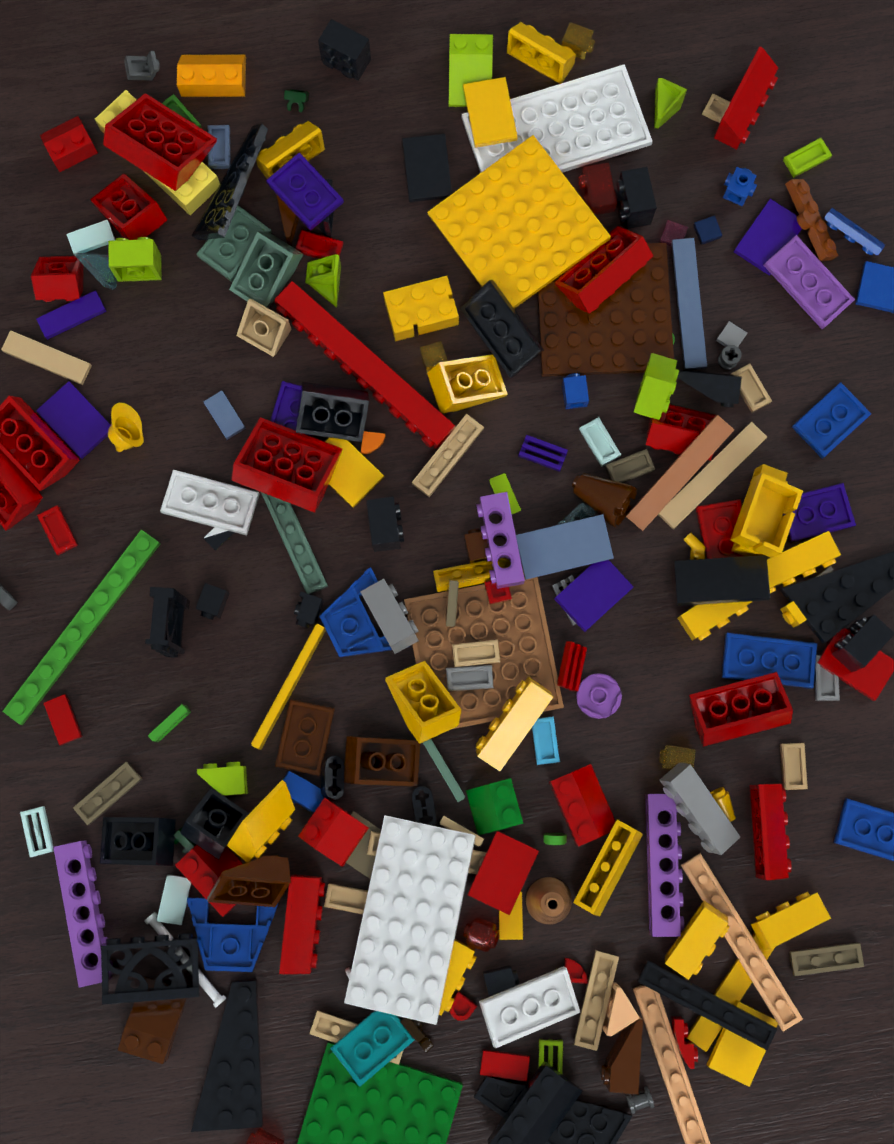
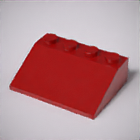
M145 93L105 125L103 145L174 191H177L190 179L217 142V138Z
M260 417L233 464L232 481L315 513L324 497L343 449L311 436L296 433L295 430Z

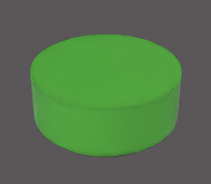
M545 833L544 843L547 845H564L567 843V834Z

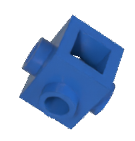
M736 167L734 174L729 173L724 183L727 189L723 198L743 206L747 196L752 197L757 187V184L754 183L757 175L753 174L749 169Z

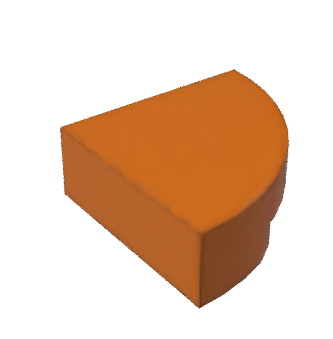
M364 431L361 454H370L377 450L384 443L386 434Z

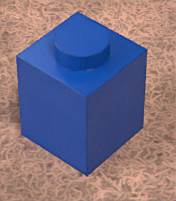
M578 373L567 375V378H563L562 382L565 409L587 407L589 396L586 375L580 376Z

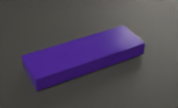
M95 290L80 299H76L36 318L45 338L48 340L107 311Z

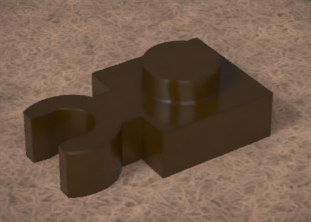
M401 1018L400 1022L426 1053L434 1047L433 1042L423 1032L421 1027L424 1025L421 1021Z

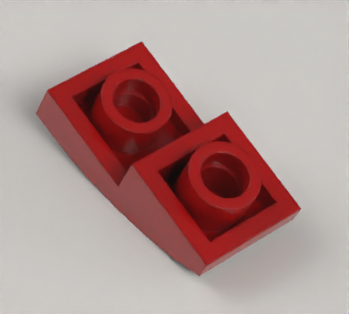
M671 1016L672 1031L679 1053L689 1069H695L694 1062H698V1049L694 1047L690 1040H684V1038L688 1037V1025L684 1023L682 1017Z

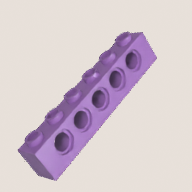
M645 794L649 935L652 937L681 936V931H684V917L680 916V907H683V893H679V883L683 881L682 869H678V859L682 858L681 845H678L677 836H681V824L677 822V805L666 794ZM663 810L669 815V820L665 824H661L658 820V814ZM663 834L668 835L670 839L667 847L659 845V837ZM663 858L670 860V868L666 871H662L659 866ZM665 881L671 884V891L668 894H662L660 891V886ZM669 905L672 908V914L668 918H663L661 909Z
M84 840L53 847L78 986L80 988L102 983L101 945L106 943L108 938L104 937L105 919L103 914L99 912L98 904H101V897L99 891L95 890L94 881H96L97 876L95 868L91 867L90 858H92L91 846ZM74 860H78L81 863V869L78 873L72 869ZM78 883H82L85 886V893L82 896L76 892ZM83 906H86L90 911L87 919L83 918L80 914ZM87 929L91 930L94 934L92 942L85 939L84 934ZM90 953H95L98 956L97 965H92L89 962ZM109 971V980L112 979L111 975L113 974V973L110 972V971Z

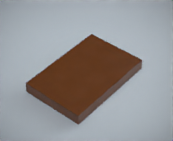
M290 699L275 767L321 776V764L325 758L335 709Z

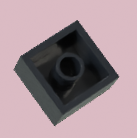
M331 19L318 40L321 60L328 68H335L341 71L345 77L354 78L359 81L371 61L369 39Z
M642 167L621 171L620 178L616 182L617 189H614L615 200L620 203L621 207L619 209L620 222H624L625 229L651 225L657 207L648 168Z
M394 496L366 500L374 552L401 549L400 542H404L402 525L397 524V521L401 520L399 502H394Z
M875 615L868 618L864 616L848 629L851 633H848L845 637L842 636L834 644L836 649L832 655L851 672H855L864 668L892 638L894 632Z
M210 788L185 821L180 834L219 860L239 825L250 813L213 788Z

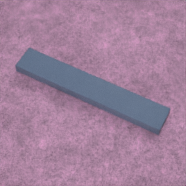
M694 238L674 239L671 244L684 370L707 368L695 241Z

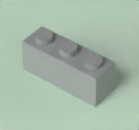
M382 579L360 591L394 654L419 641L415 633L419 632L413 620L408 622L405 617L408 614L403 602L398 603L395 599L398 593L393 584L387 585L385 579Z

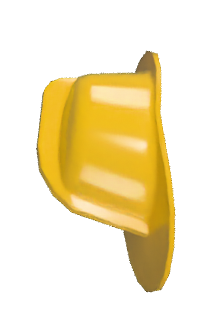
M126 403L115 404L111 409L112 423L108 429L109 440L115 445L117 452L131 449L133 446H141L144 439L140 416Z

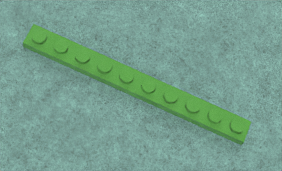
M140 530L2 712L20 725L26 722L159 547L160 543L143 530Z

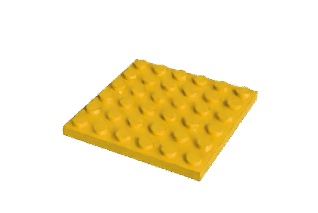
M534 135L427 212L481 287L489 280H493L514 309L611 239L610 234Z

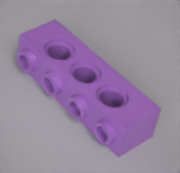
M503 492L480 497V504H476L478 517H483L484 526H481L482 538L488 541L489 548H485L487 562H492L493 570H489L491 583H496L497 589L524 584L525 579L508 494ZM492 514H498L502 521L498 524H493L490 522L489 517ZM496 536H502L505 538L506 543L503 546H497L493 539ZM507 558L511 565L508 568H501L498 565V560Z

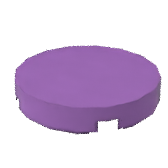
M601 673L590 675L583 679L579 685V690L576 693L577 705L584 714L591 718H607L614 714L621 704L622 694L616 680L609 675Z

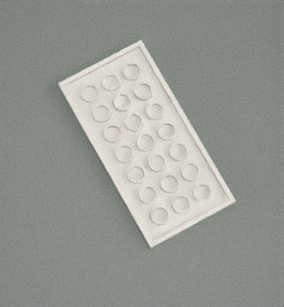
M625 64L510 99L518 137L517 141L475 148L468 112L462 114V121L480 173L532 135L535 136L562 173L650 146L653 142Z
M384 815L344 1001L345 1004L437 1025L476 835Z

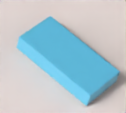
M554 716L538 718L532 726L536 763L541 765L560 762Z

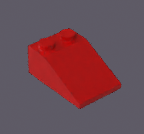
M122 174L90 199L114 228L128 240L147 237L167 221L158 203L125 174Z

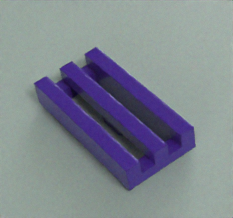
M526 435L518 457L560 472L568 450ZM528 442L562 455L558 456L553 453L536 448L534 446L528 445ZM525 450H529L542 456L559 461V463L557 465L555 463L546 461L536 456L525 453Z

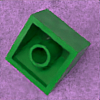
M511 778L466 790L478 835L523 824Z

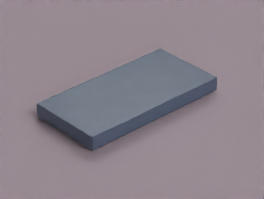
M603 514L516 535L525 580L614 558Z

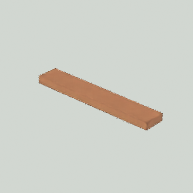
M716 415L628 512L626 517L643 531L729 437L734 429L720 416Z

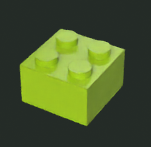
M139 237L137 240L117 238L115 241H108L109 268L118 282L162 280L161 253L153 239Z
M651 353L638 391L634 413L660 420L662 412H667L670 404L669 399L671 394L673 395L679 374V370L676 369L677 360Z

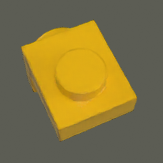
M794 601L780 609L785 621L792 625L793 628L807 620Z

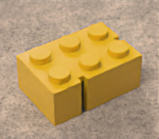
M447 276L383 292L395 342L414 337L413 325H417L418 335L459 325V315L454 298H452V291Z
M764 473L752 478L730 540L747 548L754 546V551L770 558L782 554L795 517L793 511L798 508L803 490Z

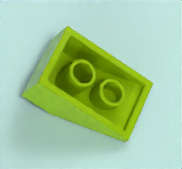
M450 34L449 107H467L463 84L492 79L493 35Z

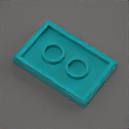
M374 1011L330 1048L359 1087L415 1040L400 1022L401 1020L398 1016Z

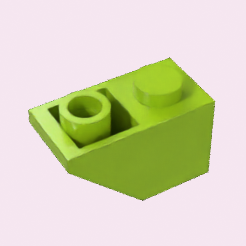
M228 762L226 767L217 768V763L203 764V769H197V774L223 796L248 794L246 766H240V762Z

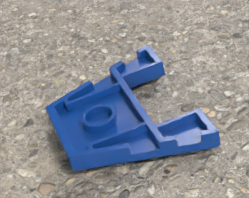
M371 567L319 616L339 657L392 650L385 636H378L359 598L362 596L360 591L378 582Z
M188 897L187 903L198 937V945L205 970L253 972L279 902L276 907L257 906L256 925L209 923V902L205 898Z

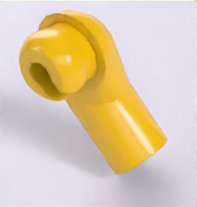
M692 532L689 533L683 540L691 547L690 560L705 559L704 544Z

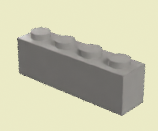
M679 762L660 779L664 786L663 791L669 798L674 800L677 805L676 810L688 820L690 830L699 836L702 841V847L708 853L722 855L740 838V835L691 764Z

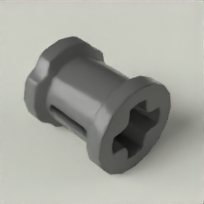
M728 345L722 350L718 357V364L722 369L731 370L736 367L741 359L740 349L735 345ZM727 355H731L732 361L728 360Z
M648 1086L644 1087V1090L639 1091L638 1095L625 1094L631 1114H635L637 1110L646 1107L655 1108Z

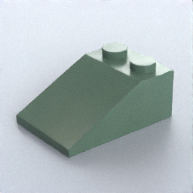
M257 232L229 290L247 302L251 298L269 309L274 299L294 274L303 253L269 232Z

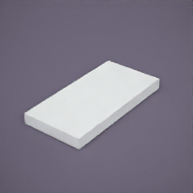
M173 470L160 512L247 535L260 494L257 491Z
M564 966L479 1001L492 1045L495 1048L581 1013L567 968Z

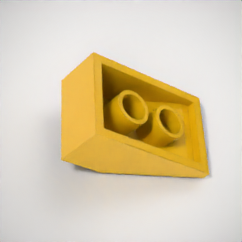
M493 354L439 362L427 372L441 413L463 410L508 395Z
M426 661L386 677L385 681L401 715L419 744L459 726L462 709Z

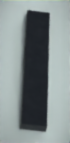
M647 960L637 981L765 1050H768L777 1031V1028L649 960Z

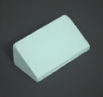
M173 874L167 875L157 917L158 922L182 925L187 898L191 888V882L186 877Z

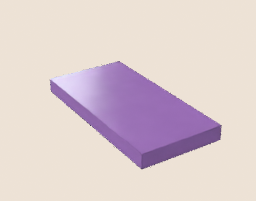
M797 235L763 265L821 329L825 328L855 300Z

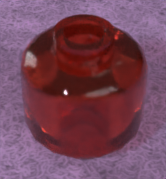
M475 918L471 924L467 923L463 933L470 948L483 952H488L491 948L494 949L500 935V931L497 930L495 923L481 918Z

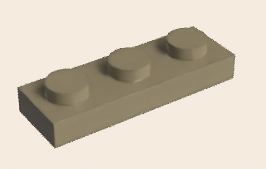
M125 762L75 805L73 809L86 825H90L138 784L142 778L128 762Z
M859 942L789 951L793 976L864 967L861 944Z

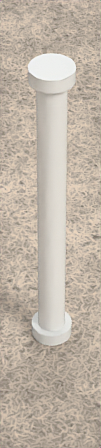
M156 912L144 921L147 925L150 924L158 935H169V939L173 938L163 924L157 921L158 914ZM181 946L175 949L176 955L180 956L183 954L180 960L181 963H186L190 958ZM190 965L186 969L193 976L192 965ZM199 969V985L213 1000V1005L216 1008L226 997L219 994Z

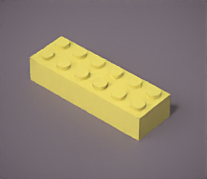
M127 90L95 118L99 129L103 133L108 122L136 101ZM201 162L190 179L177 191H174L146 173L189 215L194 213L217 191L220 185L217 175L203 162Z

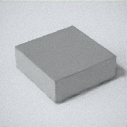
M729 321L716 341L725 347L728 345L739 347L747 332Z

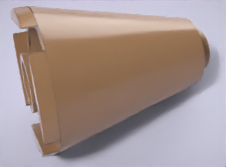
M552 877L538 879L527 891V910L540 923L556 924L566 918L571 910L572 896L570 890L559 879ZM555 900L554 906L548 907V902Z

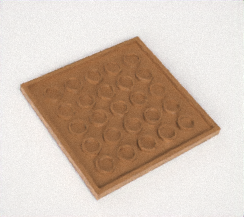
M538 577L526 579L524 584L510 586L512 600L489 605L485 584L458 589L456 623L454 627L446 626L449 591L404 599L405 607L408 611V622L413 620L419 631L415 633L419 641L412 644L416 664L426 661L447 691L446 668H455L452 644L498 639L500 663L485 664L492 665L494 688L449 692L462 709L459 726L453 729L492 722L496 717L499 718L503 713L502 708L508 699H513L517 693L515 690L522 680L525 681L528 677L551 691L553 699L543 712L564 708L560 686H557L558 676Z

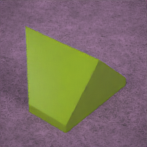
M658 78L655 87L654 128H660L681 109L687 89L666 79Z
M335 254L308 262L305 281L306 284H309L336 308L341 274L339 255Z

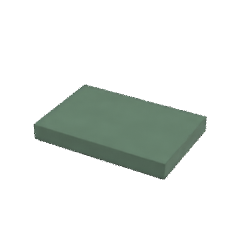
M237 206L225 238L207 240L198 251L197 257L232 282L256 233H272V231L240 206Z

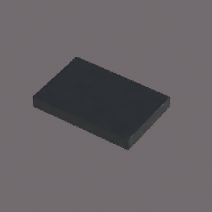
M445 134L402 138L409 202L446 199L452 194Z

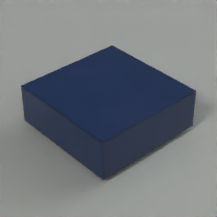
M715 216L695 222L693 225L701 245L722 237Z

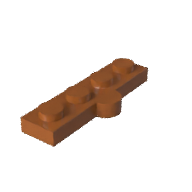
M791 179L785 185L799 213L797 215L799 226L804 230L810 228L808 236L820 261L835 259L839 256L836 251V245L830 238L827 225L822 220L818 211L819 207L810 194L809 185L804 179Z

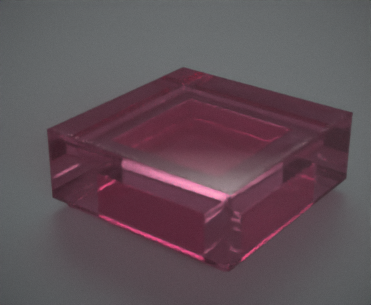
M668 220L660 243L672 246V240L685 238L688 227Z

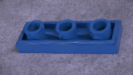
M833 208L824 217L827 221L826 224L831 229L841 230L845 233L844 237L852 243L858 242L863 246L862 250L869 255L875 254L877 256L885 247L884 243Z

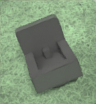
M149 51L147 57L126 56L124 59L128 80L153 81L160 69V63L156 59L155 51Z

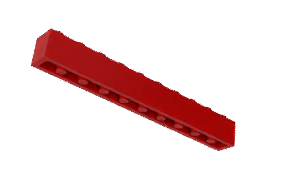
M293 281L274 299L277 307L276 311L282 317H289L293 321L292 325L299 332L304 331L309 335L307 338L316 347L320 345L325 349L324 354L330 360L334 361L336 359L341 364L340 368L347 375L353 374L357 378L356 382L364 390L368 388L374 393L372 396L380 404L384 402L390 407L388 409L389 412L397 419L401 417L406 422L405 426L412 433L417 431L422 436L421 440L429 448L433 446L437 450L455 429V425Z

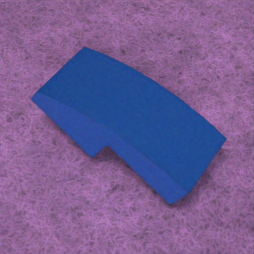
M288 771L283 781L286 782L292 802L300 804L314 814L324 799L321 789Z

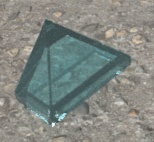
M78 253L76 255L79 261L104 287L113 290L117 287V279L109 268V255Z

